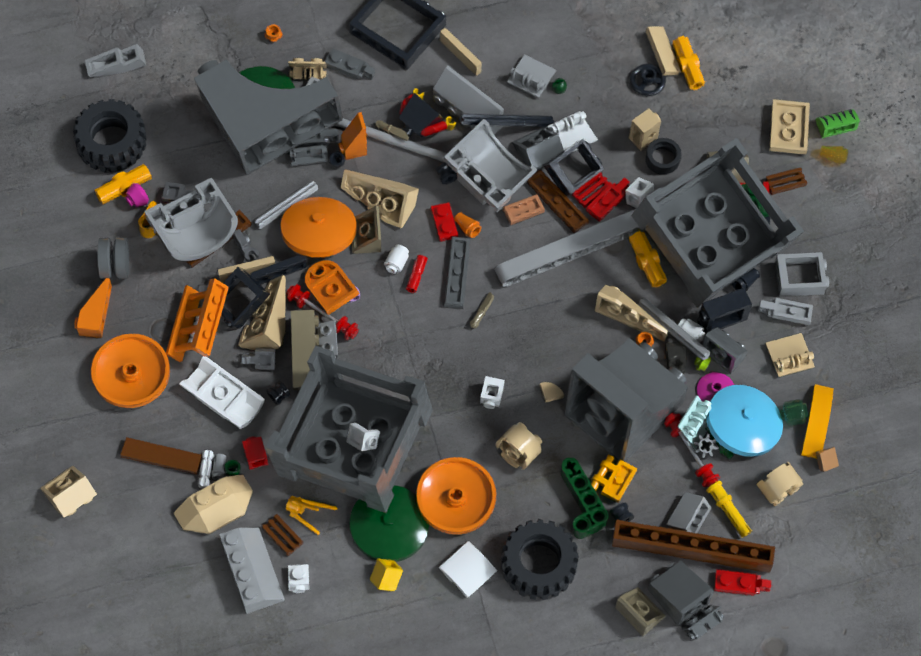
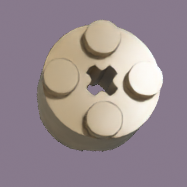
M518 422L502 435L496 442L497 450L499 448L502 450L500 455L508 464L515 468L521 466L522 469H525L541 453L540 444L542 440L538 435H533L527 430L523 423Z
M786 462V464H782L769 473L766 480H760L757 483L758 488L770 504L777 506L788 496L787 493L791 496L797 492L803 485V480L791 464Z

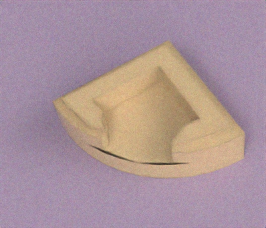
M548 382L540 383L545 403L564 398V393L555 384Z

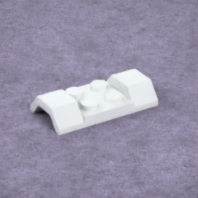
M204 356L192 375L179 383L180 386L193 394L196 399L239 429L249 425L260 412L265 401L259 394Z

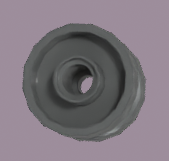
M117 237L114 241V247L110 238H99L97 263L101 280L111 279L113 272H115L118 279L129 278L127 237Z

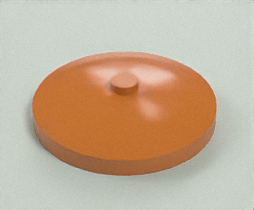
M327 197L306 198L294 203L285 211L281 219V235L286 245L301 255L328 257L340 253L352 243L356 235V219L351 209L338 200Z
M124 334L112 338L98 350L92 362L91 375L97 392L104 400L118 407L136 408L149 404L161 395L169 381L170 365L166 352L155 340L140 334Z
M451 457L434 463L423 473L417 487V504L421 515L433 528L447 534H466L480 528L492 515L496 503V488L491 475L483 466L467 458Z

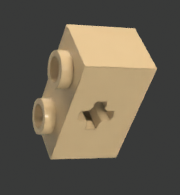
M647 109L632 120L629 139L640 151L649 146L652 141L658 139L661 124L658 114Z

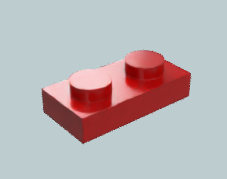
M450 203L431 206L439 241L452 240V237H458Z

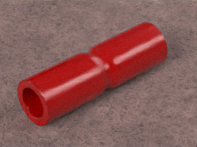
M417 255L412 273L410 274L406 290L410 293L417 292L421 275L424 272L428 258L423 255Z

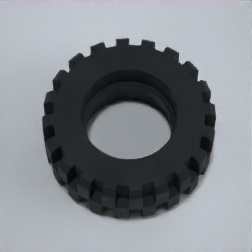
M108 99L105 102L104 100H99L97 104L92 103L88 105L87 110L83 109L80 112L81 117L78 116L76 118L73 133L78 154L82 157L85 164H90V167L95 170L100 168L101 172L111 170L112 173L117 172V169L125 170L128 165L133 166L136 163V158H141L143 155L142 151L146 148V131L138 110H134L132 105H126L125 101L118 100V102H115L114 99ZM106 127H120L127 132L121 141L112 145H102L93 140L95 135Z
M537 519V523H533L532 520L526 521L525 526L520 524L515 528V532L511 531L504 542L501 557L502 572H504V578L506 582H510V587L514 591L518 589L519 595L523 597L528 594L530 599L536 600V597L547 600L549 595H552L554 598L559 595L560 591L564 592L568 588L569 583H572L574 580L579 559L576 542H572V535L570 533L566 534L563 526L559 525V527H556L553 521L549 520V523H543V519ZM531 546H546L557 555L559 560L558 566L547 574L532 573L521 563L522 552Z

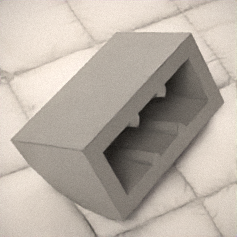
M685 492L667 525L671 529L698 533L712 507L703 496Z

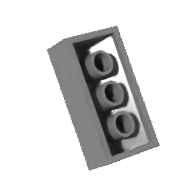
M449 66L444 69L433 88L434 101L438 105L445 107L452 116L459 118L461 114L503 115V107ZM465 125V126L474 129L477 125ZM490 125V128L495 135L502 126Z
M236 528L221 533V543L246 614L285 601L259 528Z

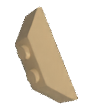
M243 475L223 477L189 496L174 512V515L184 531L211 534L245 515L253 490Z

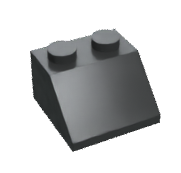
M545 127L512 142L525 165H533L536 169L542 168L545 163L553 160L564 151L559 135Z
M718 327L705 335L702 346L710 351L709 357L732 374L746 357L747 350L745 346L740 342L734 341L726 331L720 330Z

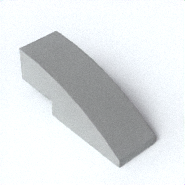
M138 44L123 50L117 47L85 60L89 77L114 75L146 66L143 49Z

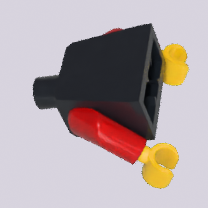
M417 88L413 90V94L409 95L401 103L399 119L406 124L402 130L407 133L408 137L414 132L422 138L446 129L453 130L455 128L456 122L449 123L452 117L448 116L446 121H443L444 118L423 100L424 92L418 94Z

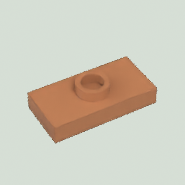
M537 194L503 207L510 225L545 212Z

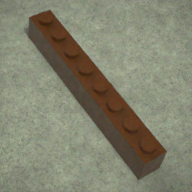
M616 520L612 541L613 547L766 573L771 572L775 555V546Z

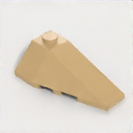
M344 170L341 188L354 199L360 200L365 204L368 210L374 206H379L381 220L400 228L404 226L415 208L419 190L403 183L349 170Z
M284 275L269 281L265 290L270 295L253 313L252 317L254 318L250 325H245L238 346L252 350L256 348L278 349L283 344L286 277Z
M605 285L600 290L597 296L595 312L641 332H648L652 337L665 342L668 330L617 287Z

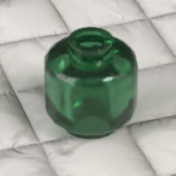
M800 399L784 402L783 409L779 410L781 419L786 421L788 426L804 424L806 418H809L807 404L803 403Z

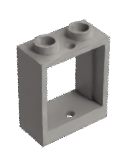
M822 252L777 254L775 270L779 297L823 295L826 288L829 287V277L825 275L827 262L826 259H823ZM817 264L818 283L789 284L786 265Z

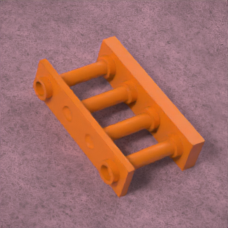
M214 278L210 279L206 291L198 292L188 285L185 286L166 350L168 356L179 362L183 361L185 351L194 350L204 357L210 356L229 288L227 285ZM204 299L202 307L198 308L199 301ZM199 316L197 325H193L194 318ZM195 333L193 341L188 343L190 334Z

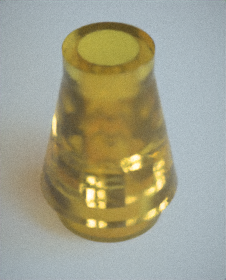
M822 145L820 156L838 164H845L848 149H845L844 146Z

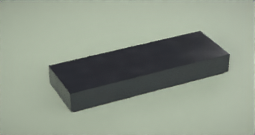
M300 254L251 272L250 275L261 285L279 276H286L307 267L306 258Z

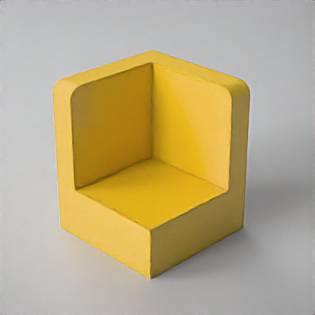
M377 559L370 581L379 590L395 591L403 569L393 560Z

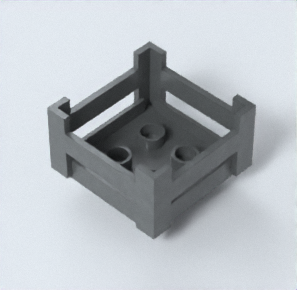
M737 138L663 188L660 187L647 195L631 215L642 231L644 229L647 230L689 290L686 294L696 308L700 307L703 302L712 299L720 290L768 258L772 259L784 251L804 232L794 216L789 219L786 218L745 161L744 157L748 153ZM707 169L706 172H704L703 174L699 175L698 177H696L695 179H693L692 181H690L689 183H687V184L684 185L683 187L679 188L678 190H676L675 192H673L672 194H670L669 196H667V197L664 198L663 200H661V201H659L658 203H656L658 200H660V199L663 198L664 196L668 195L669 193H671L672 191H674L675 189H677L678 187H680L681 185H683L684 183L688 182L689 180H691L692 178H694L695 176H697L698 174H700L701 172H703L704 170ZM734 169L737 170L778 227L776 232L732 173Z
M315 345L307 361L310 371L280 432L273 431L265 447L278 476L295 482L299 478L366 501L368 507L386 513L394 496L392 488L421 426L426 427L433 412L425 382L407 375L404 381L338 360L333 351ZM342 375L408 396L410 402L345 381ZM317 386V396L288 453L286 447ZM357 423L367 430L380 431L377 448L360 451L347 443L350 424Z

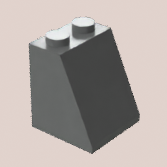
M682 561L677 564L673 562L665 569V573L662 575L657 574L651 578L648 588L649 592L678 627L706 607L714 593L713 589Z

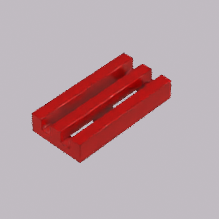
M600 172L573 192L572 196L585 208L611 182H608L607 178L603 177ZM602 184H604V186H603L602 188H600L597 192H595L593 195H591V196H590L589 198H587L585 201L582 200V199H584L586 196H588L589 194H591L593 191H595V189H597L599 186H601Z

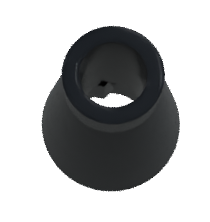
M753 268L732 282L734 289L745 288L747 291L760 277V273L757 269Z

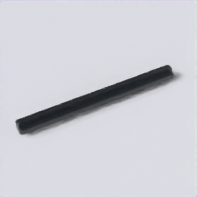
M461 114L459 117L460 124L478 125L483 119L489 125L548 127L554 123L552 116Z

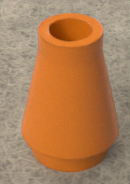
M462 212L455 216L454 221L460 226L467 237L474 238L480 233L481 226L478 221L464 215Z

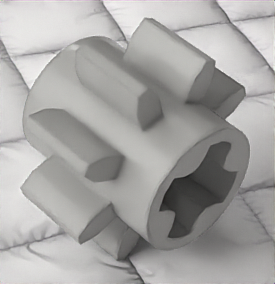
M707 434L705 439L699 435L701 441L699 443L694 442L699 448L695 452L701 451L703 453L702 458L705 457L706 453H709L712 457V449H718L713 446L716 439L711 441L709 434ZM702 441L711 443L709 451L701 449Z

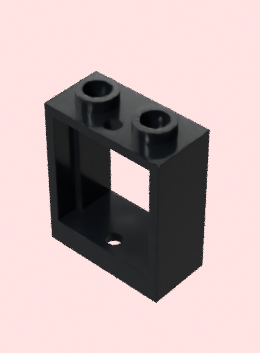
M584 139L575 142L543 166L565 196L572 194L604 170L602 161L594 155L591 145ZM577 149L592 171L575 184H572L558 162Z
M237 267L223 283L229 287L226 297L240 281L256 297L237 318L223 306L221 315L225 318L224 322L231 328L233 326L241 328L270 295L245 269Z
M745 288L702 303L697 323L705 328L704 332L706 334L717 327L721 330L748 320L752 302Z

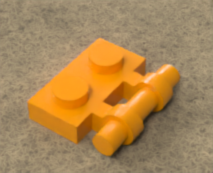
M608 455L605 460H602L598 473L593 475L591 485L595 491L598 486H603L601 494L619 503L635 476L637 468L621 459L616 466L612 464L615 458ZM607 471L612 472L609 480L604 478Z

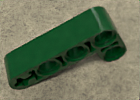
M571 457L566 458L562 462L560 474L583 513L574 519L572 534L578 539H584L605 528L608 513L579 462ZM581 483L584 485V487L577 488L575 484ZM590 499L594 503L587 505L584 501ZM600 516L603 518V521H596L594 517ZM581 524L584 525L586 529L579 530L576 526Z

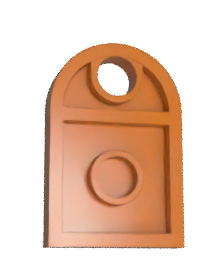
M319 261L313 264L306 272V286L328 315L360 294L340 266L333 261ZM318 270H324L322 274L315 275Z

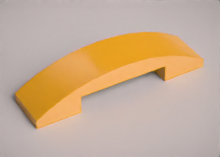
M814 385L801 456L817 459L816 451L823 450L834 388Z

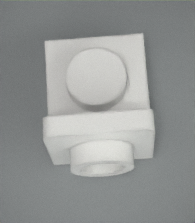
M351 423L346 442L360 451L374 450L377 448L380 431L367 430L357 423Z
M288 565L289 591L303 593L305 590H309L308 565Z

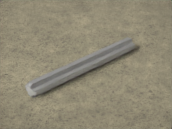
M646 298L639 301L638 305L668 330L671 335L701 360L708 359L710 351Z

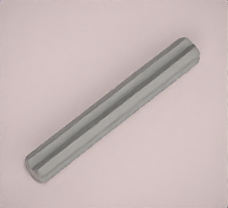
M310 181L256 218V226L262 229L285 213L291 205L318 190L317 184L314 181Z

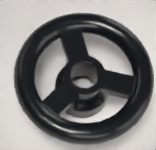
M643 64L632 71L630 84L637 93L644 96H654L664 89L666 77L662 74L659 67L652 64ZM640 72L642 83L638 87L635 78L636 75ZM652 83L660 84L654 90H644L647 87V85H651Z

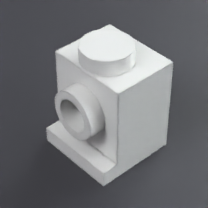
M638 177L625 190L627 204L637 208L647 195L654 192V184Z
M485 377L480 403L484 407L494 409L495 406L499 407L505 380Z

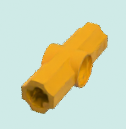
M677 37L672 43L677 55V63L681 73H684L689 89L698 90L705 84L700 71L699 58L696 53H693L688 37Z
M142 164L127 173H117L110 182L95 189V194L100 203L105 204L120 195L122 197L127 196L126 191L132 183L141 185L151 180L152 176L146 165Z
M644 232L634 233L629 237V241L636 254L639 268L644 270L652 287L662 286L667 282V278L660 265L657 251L654 248L652 249Z

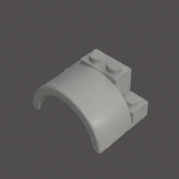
M485 119L444 156V162L457 173V180L483 206L488 203L496 212L511 200V196L537 171L533 165L527 166L508 152L493 134L489 123Z
M212 177L195 185V191L165 206L160 203L144 211L146 220L153 231L158 233L171 256L177 260H197L215 252L231 238L236 230L238 217ZM211 203V207L206 212L203 204Z

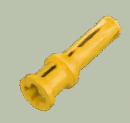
M721 481L714 483L706 490L707 493L713 496L717 502L716 506L722 508L740 537H746L752 530L732 503V496L726 493Z

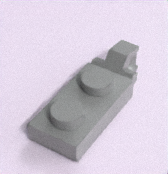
M780 298L770 299V302L761 300L759 303L758 312L768 314L769 317L806 325L811 323L813 305Z

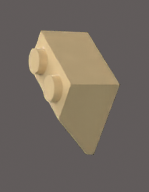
M71 466L40 488L63 517L72 515L76 512L77 508L89 503L97 495L86 476L74 466Z

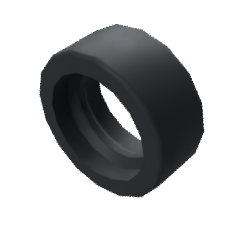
M658 138L649 144L646 151V164L650 170L660 175H667L673 173L678 168L681 161V149L674 140ZM657 149H667L674 154V160L668 164L658 163L653 159V152Z

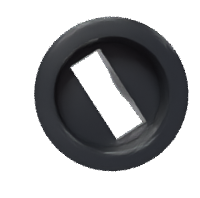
M334 152L330 155L329 160L332 166L336 168L344 166L345 157L341 152Z

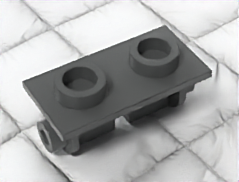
M323 144L289 150L291 166L328 162L327 146Z
M708 605L701 610L702 614L689 618L685 622L686 625L682 627V630H689L688 637L691 640H697L708 632L704 626L705 624H707L709 629H712L722 622L724 615L721 611L717 612L721 607Z

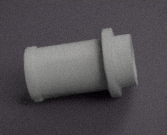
M214 455L213 470L211 471L214 480H220L226 476V455Z

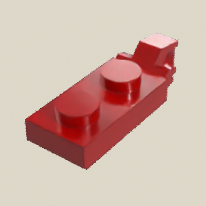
M624 177L618 184L614 182L608 185L587 206L586 211L601 222L625 198V190L629 187L630 181Z
M716 570L714 591L754 596L755 594H760V591L770 592L771 580L761 579L760 575Z

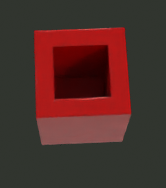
M252 436L242 441L249 470L268 465V458L261 436Z

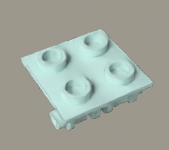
M698 395L695 396L678 425L694 449L698 447L694 442L699 443L701 441L699 435L703 438L706 433L705 428L708 426L706 415L711 410V402L707 400L702 402Z

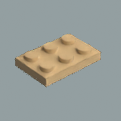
M773 99L769 151L796 154L807 153L810 103Z

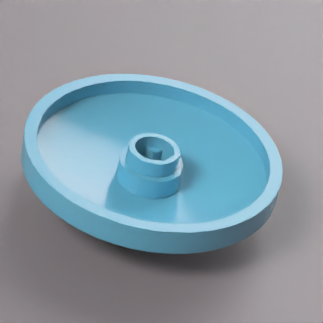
M731 385L719 390L710 401L711 410L706 415L707 424L713 437L725 449L741 456L754 457L769 452L779 441L783 431L781 413L772 399L760 390L746 385Z

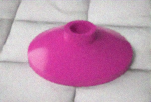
M718 372L708 373L699 380L697 395L702 402L705 400L710 402L719 390L734 385V383L725 374ZM714 386H719L720 389L716 390Z

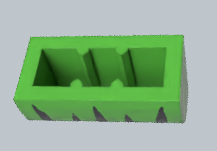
M853 109L816 117L815 119L822 138L857 130L860 122L857 113Z

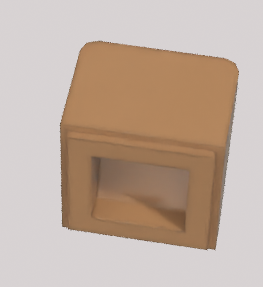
M835 447L816 451L820 471H828L839 466Z

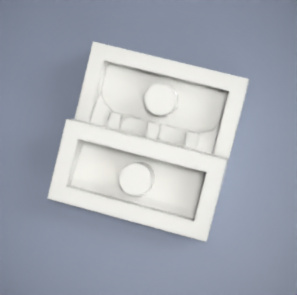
M469 541L439 566L450 582H454L465 597L473 594L497 571L486 557Z

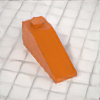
M362 112L357 113L341 134V143H338L339 151L342 154L344 153L345 160L367 155L366 126Z
M109 278L103 281L82 307L79 317L75 318L74 326L79 336L102 338L112 290Z

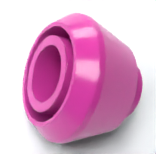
M132 183L126 191L127 196L125 199L127 203L135 207L147 205L149 198L140 184Z

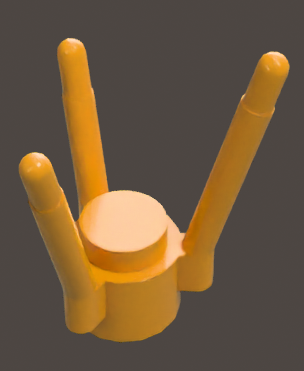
M293 495L289 498L286 505V510L290 512L291 517L297 519L317 535L320 532L298 514H303L305 508L319 511L318 507L337 510L338 508L301 497L297 498Z

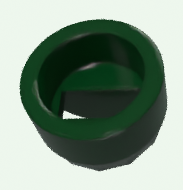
M557 78L552 84V90L557 94H563L567 89V83L565 79Z
M229 460L225 463V472L228 476H236L240 473L241 469L238 461Z

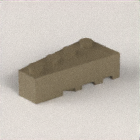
M314 310L291 311L293 390L301 389L310 371L307 361L315 345L319 346V334H316V327H319V317L315 315Z

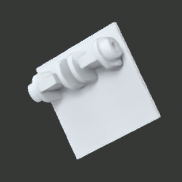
M578 111L548 126L549 130L559 135L564 151L581 139H584L589 144L598 141L585 121L586 114L584 111Z

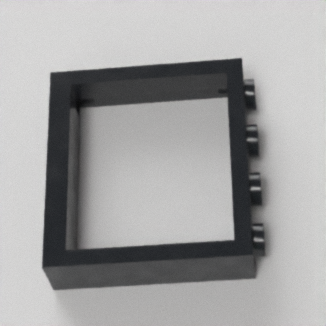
M369 0L349 23L350 34L406 70L412 66L446 26L445 14L431 7L428 2L422 0H401L434 21L417 43L406 53L363 25V22L383 1Z

